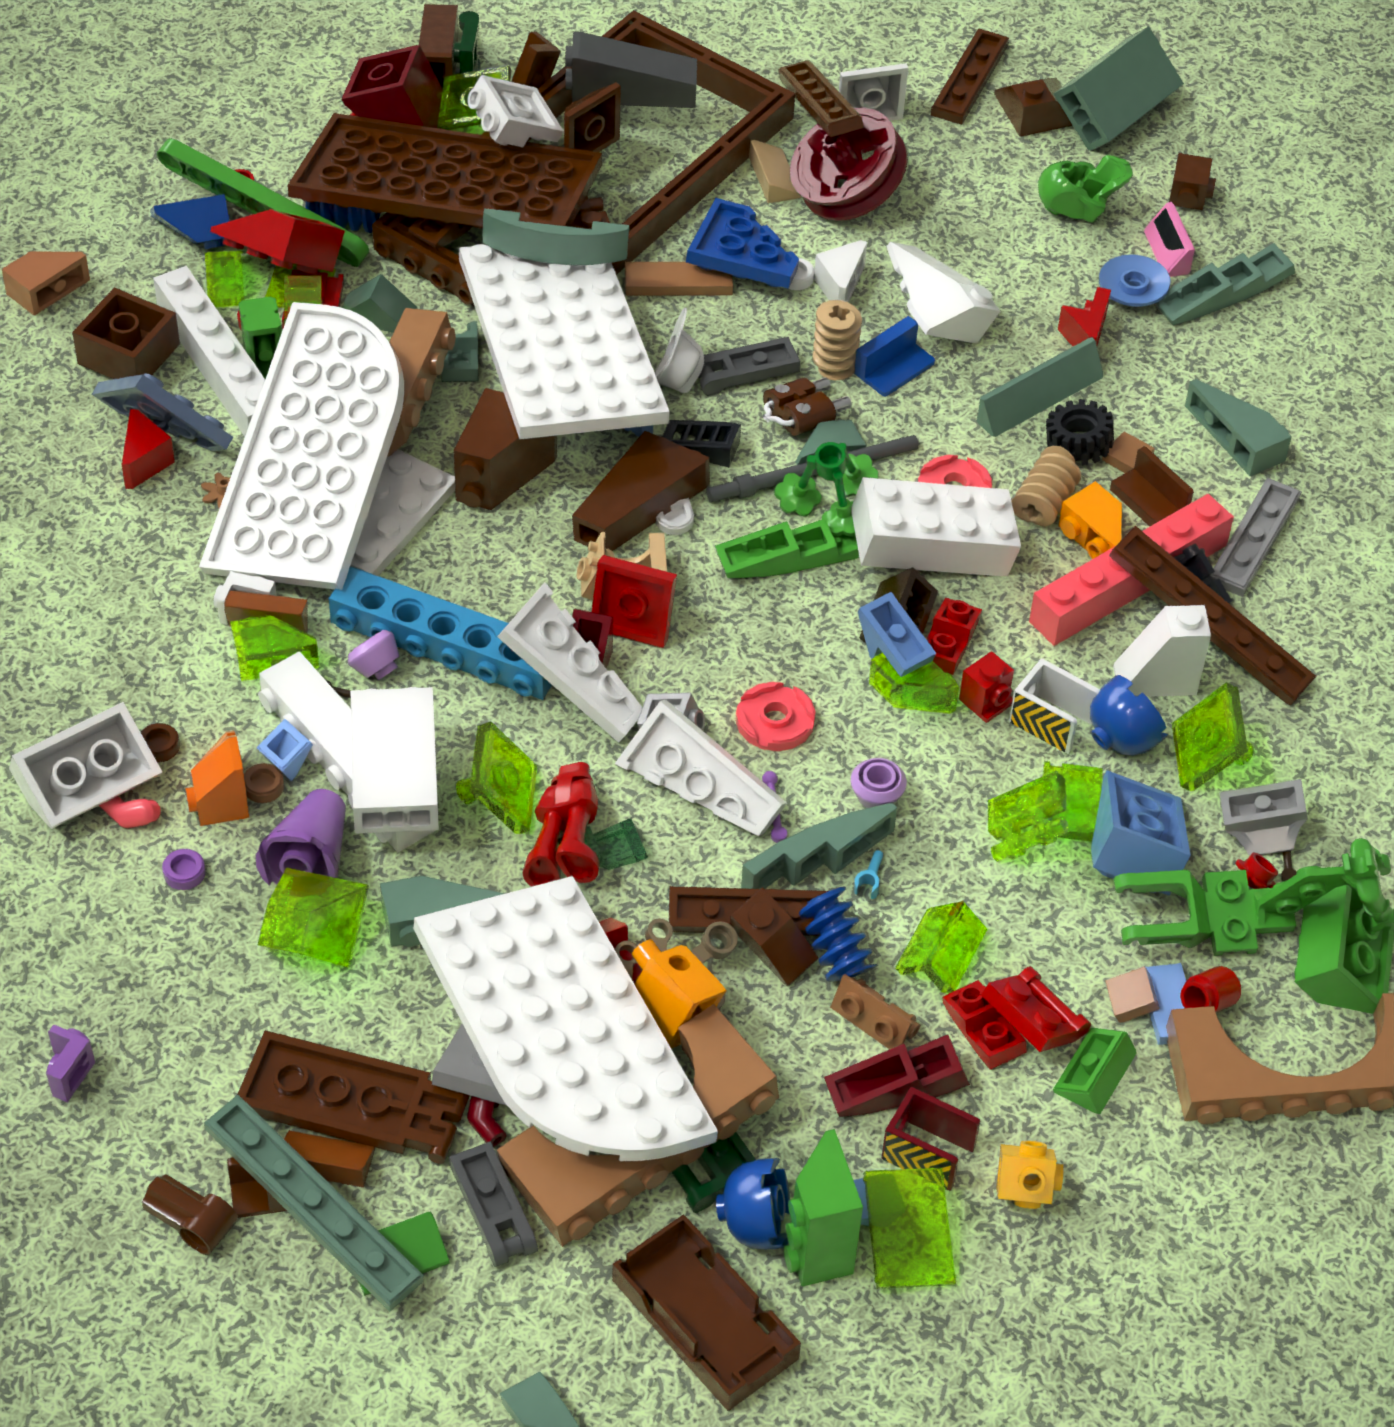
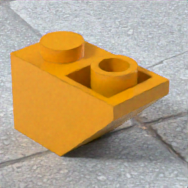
M1096 481L1062 502L1058 526L1067 538L1074 539L1086 549L1092 559L1115 547L1121 541L1122 503Z

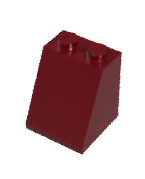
M420 44L359 58L341 99L344 105L358 117L439 129H447L454 112Z

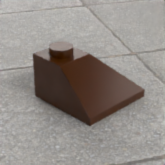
M1056 77L1010 85L994 91V95L1019 137L1073 126L1053 94L1062 87Z
M615 82L589 93L566 107L564 113V147L600 152L620 140L621 85Z

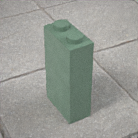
M1148 26L1127 37L1053 94L1083 143L1091 151L1113 140L1184 83L1158 39Z

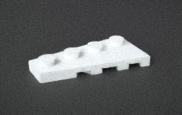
M662 700L658 703L615 762L616 765L626 770L630 769L658 786L662 785L680 794V797L692 803H698L712 810L713 814L757 836L763 835L787 804L785 800L667 700Z

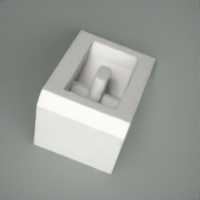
M859 240L816 254L814 280L828 300H841L849 303L865 267L866 241Z

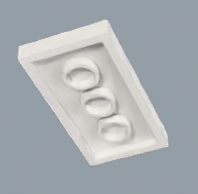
M399 449L386 458L350 566L379 576L455 491V476Z

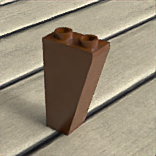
M644 431L573 513L574 541L588 547L590 541L596 542L600 533L605 532V547L614 551L654 524L656 516L663 511V514L666 515L671 511V505L677 501L687 498L690 500L706 489L710 484L709 457L669 441L664 437Z

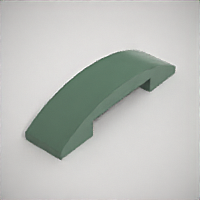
M484 208L483 243L501 252L528 260L562 265H595L627 259L629 225L593 221L592 229L541 224L520 221V212Z

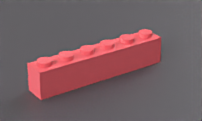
M1206 494L1142 532L1173 557L1182 554L1185 548L1195 543L1199 549L1203 548L1205 550L1204 554L1208 557L1227 546L1234 516L1210 494ZM1113 548L1034 592L1029 622L1053 646L1150 591L1109 556Z

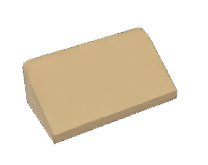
M750 140L749 159L767 203L801 198L792 185L790 166L783 149L757 140Z

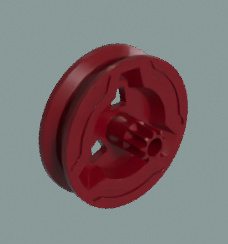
M854 108L862 116L864 128L829 137L817 123L807 132L796 147L790 164L791 182L797 193L815 215L833 221L850 220L860 217L884 203L901 183L908 163L907 148L901 136L895 131L891 121L877 110ZM874 150L872 156L864 159V153ZM844 179L845 182L841 188H837L838 180Z

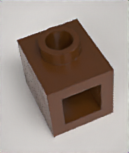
M1178 153L1169 202H1172L1175 206L1203 211L1205 198L1212 199L1216 178L1210 177L1213 158Z

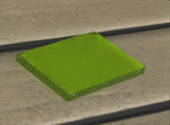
M942 1168L865 1171L863 1173V1182L866 1192L876 1289L955 1285L956 1274Z

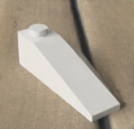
M890 241L887 245V250L894 270L903 276V280L900 283L901 290L907 294L909 293L910 296L907 302L908 310L925 335L978 343L1000 313L999 308L991 299V292L919 248Z

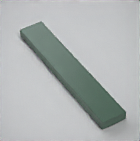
M236 1095L204 1122L205 1130L389 1312L424 1282V1275L239 1095Z

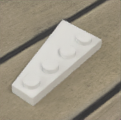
M544 582L497 637L619 743L638 721L643 707L615 671H608L599 660L598 655L600 652L591 640L587 643L573 627L576 621L566 609L562 611L550 597L553 594L552 590Z

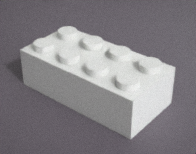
M863 477L851 507L861 566L910 569L913 567L915 570L1008 576L1021 548L1009 489Z

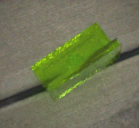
M964 901L930 907L924 913L895 969L900 975L923 971L941 992L950 993L956 991L988 929Z

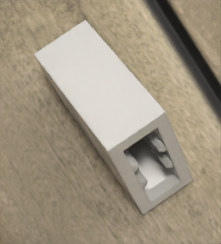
M1205 605L1165 606L1115 661L1113 665L1115 676L1121 675L1130 680L1133 685L1128 689L1136 696L1142 692L1147 697L1197 695L1211 639Z

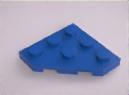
M715 198L687 250L686 263L697 265L705 270L713 269L728 273L740 279L748 278L764 282L771 287L789 289L798 270L799 258L792 251L786 252L780 246L781 239L768 225L761 226L755 220L756 213L750 206Z

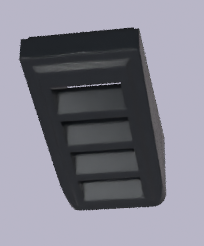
M669 420V424H667L662 437L708 456L709 463L730 468L740 444L741 424L718 421ZM675 432L682 433L680 440L673 439ZM689 436H695L694 440H688Z

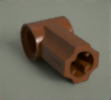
M167 1174L162 1177L157 1176L151 1182L142 1200L143 1210L176 1229L188 1246L203 1255H209L238 1221V1215L235 1210L221 1197L210 1193L203 1197Z

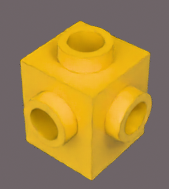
M1021 1141L1020 1146L1001 1144L996 1183L998 1199L1014 1200L1016 1206L1029 1209L1040 1208L1041 1203L1052 1204L1053 1191H1061L1064 1169L1063 1164H1056L1057 1160L1054 1150L1047 1149V1144L1038 1141Z

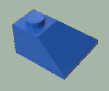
M225 194L156 205L150 209L152 218L194 244L203 243L205 250L226 246L222 243L224 237L210 232L212 226L230 221Z

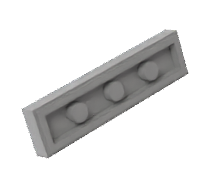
M1266 478L1214 566L1215 572L1210 575L1213 581L1219 578L1226 591L1241 597L1244 596L1300 500L1302 491Z

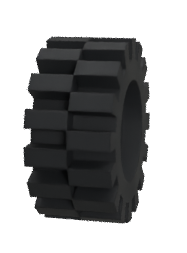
M1079 399V404L1074 405L1072 400L1067 401L1065 408L1059 404L1055 407V412L1050 411L1048 419H1046L1047 447L1061 446L1072 454L1075 462L1081 461L1082 466L1088 465V460L1090 459L1094 463L1099 462L1100 455L1106 458L1109 448L1112 449L1114 444V419L1111 411L1107 412V407L1104 405L1098 408L1097 402L1092 400L1089 405H1085V399Z

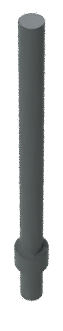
M911 435L848 451L847 453L856 457L866 454L873 461L916 450L919 445L917 437ZM807 462L751 476L749 473L736 476L732 482L707 488V498L711 503L737 496L739 499L753 496L757 490L773 487L783 482L785 475L788 473H795L802 477ZM814 469V471H813L811 477H812V476H815V475H818V473H817V471H816L815 469Z

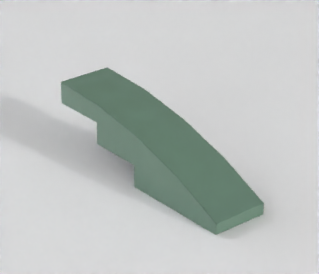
M1273 243L1250 258L1241 253L1219 268L1211 262L1169 288L1167 295L1155 303V306L1174 326L1253 297L1295 274V267L1290 259Z
M891 802L853 811L813 825L776 843L743 864L741 888L761 889L763 887L766 889L782 876L795 886L823 864L834 874L838 873L895 830L897 807Z

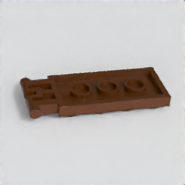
M266 1030L237 1094L264 1119L403 1154L406 1147L429 1153L428 1158L437 1164L445 1163L457 1131V1127L447 1121H461L470 1097L468 1094L432 1085L431 1072Z

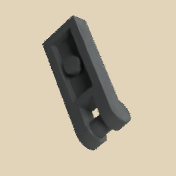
M789 337L705 354L704 365L698 378H701L700 386L703 393L709 396L720 393L723 388L800 372V359Z
M491 1141L449 1156V1166L484 1240L494 1267L508 1263L509 1257L519 1253L527 1256L538 1252L533 1231ZM512 1227L515 1236L502 1240L498 1232Z

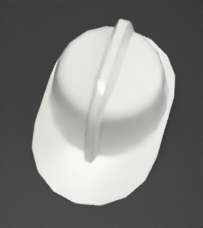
M687 308L681 311L666 352L654 372L660 385L675 389L681 393L690 391L704 365V354L701 346L683 330Z

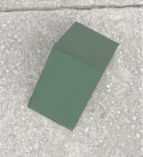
M380 274L349 292L342 308L362 315L379 330L394 333L405 308L417 309V306Z

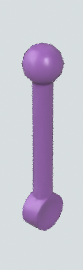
M767 771L763 774L762 781L776 793L775 784L778 781V776L773 771ZM779 813L773 821L774 828L771 830V839L776 843L787 838V830L781 825Z

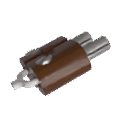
M802 377L783 385L779 384L764 392L763 402L766 414L763 415V418L767 422H777L783 425L790 434L797 436L815 429L820 422L835 421L836 413L851 408L852 402L848 396L831 401L823 393V391L829 390L831 387L830 381L826 377L813 382Z

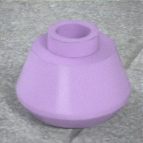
M382 630L370 637L348 654V665L366 678L374 674L377 680L392 672L398 667L393 660L399 657L394 634L387 630Z
M873 758L861 762L854 768L851 775L852 789L859 802L866 808L891 802L894 804L906 789L907 780L904 771L894 762L884 758Z

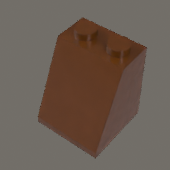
M485 388L454 448L456 501L473 508L494 509L555 462L557 458V435L519 439L504 392Z

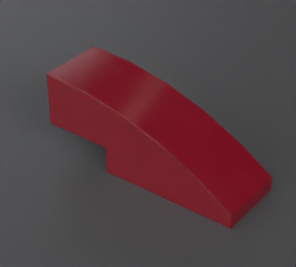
M948 1034L909 1051L905 1044H901L824 1077L839 1117L864 1115L899 1107L910 1087L936 1098L970 1085Z

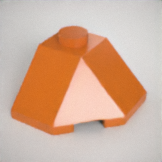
M228 731L191 770L193 787L185 788L189 812L198 811L200 826L249 818L244 773L235 731Z

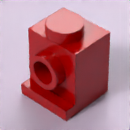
M989 652L963 670L959 700L984 722H989L1012 706L1013 697L1010 695L1012 692L1011 685L1014 669L994 652Z

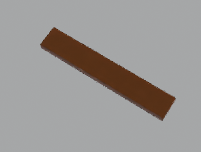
M810 60L778 69L781 82L788 90L795 93V98L829 137L864 128L862 116Z
M1134 526L1112 549L1109 556L1168 606L1205 605L1211 633L1210 641L1286 704L1291 706L1316 678L1315 674L1138 527Z

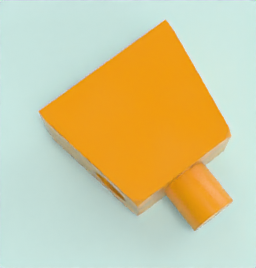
M649 939L639 944L632 952L633 958L642 969L634 985L670 1048L681 1045L678 1027L712 1004L717 1007L727 990L687 946L679 945L661 952L655 942Z

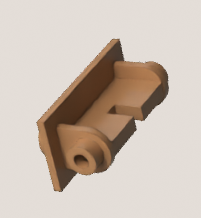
M846 974L842 976L830 1008L888 1049L904 1044L906 1037L912 1039L918 1033L921 1026L916 1022L915 1015L908 1014L894 1003L889 1005L884 1002L885 997L869 987L864 979L856 980Z

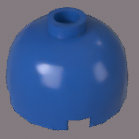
M1116 675L1100 688V692L1092 700L1090 720L1095 729L1091 731V735L1095 742L1104 750L1111 747L1115 752L1128 756L1146 753L1167 738L1168 734L1162 733L1167 728L1158 710L1143 692L1138 696L1134 695L1128 689L1133 683L1121 675Z
M779 1158L755 1160L737 1167L726 1180L724 1194H718L716 1198V1210L719 1221H726L732 1236L740 1244L752 1249L784 1248L789 1243L787 1233H781V1221L784 1220L785 1213L790 1214L788 1207L790 1192L785 1169H775L780 1163Z

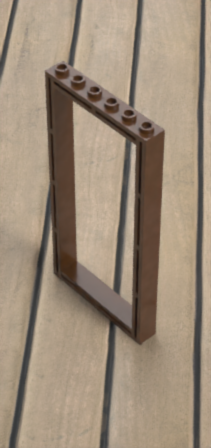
M634 10L601 37L696 58V85L750 113L622 223L629 225L628 254L626 260L612 262L616 275L625 268V262H632L749 158L750 140L766 143L794 119L795 107L794 92ZM563 67L538 88L539 93L555 118L560 116L566 110V107L572 104V90H566V69H572V67ZM485 131L482 135L490 136V132ZM386 212L372 224L373 248L380 256L394 260L401 264L408 272L422 276L429 280L436 288L445 289L457 296L464 304L474 306L459 261V255L445 247L435 249L409 234L408 228L418 218H408L405 215Z

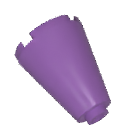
M327 789L313 790L261 842L256 853V868L262 879L269 886L273 881L283 888L281 894L300 900L318 899L324 896L327 890L335 884L339 872L346 805L338 794Z

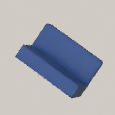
M907 316L856 349L854 374L879 394L886 397L935 364V358L916 344L918 323L910 316Z

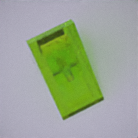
M241 250L204 252L209 299L215 307L239 306V302L245 300L243 252Z

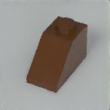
M763 887L731 915L730 925L735 929L740 939L787 987L818 960V956L793 919Z

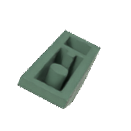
M1197 379L1190 381L1185 407L1249 476H1253L1286 461L1292 436L1270 413Z

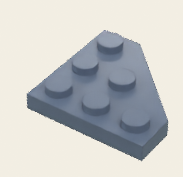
M145 373L144 375L98 382L91 394L116 412L129 417L130 409H138L146 417L154 420L153 423L164 432L176 437L181 435L188 439L198 438L196 444L210 451L227 450L233 439V436L223 430L224 425L219 420L208 415L202 416L193 409L194 404L190 400L177 394L173 396L163 389L164 384L162 381L150 374Z

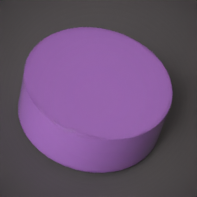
M179 849L173 851L163 861L164 879L174 889H192L198 886L205 877L204 860L194 850Z

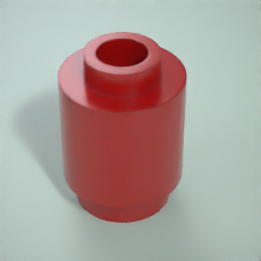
M1216 966L1190 977L1185 982L1180 993L1181 1002L1184 1008L1214 1006L1215 1012L1218 1013L1234 1006L1239 1001L1241 984L1237 975L1231 969L1224 966Z

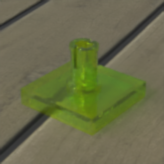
M1227 682L1172 723L1180 787L1186 790L1195 791L1233 762L1242 766L1245 764L1244 761L1248 762L1253 756V744L1246 740L1238 687Z
M490 721L477 726L471 777L457 781V795L467 805L479 800L515 834L528 832L531 827L537 765L494 723Z

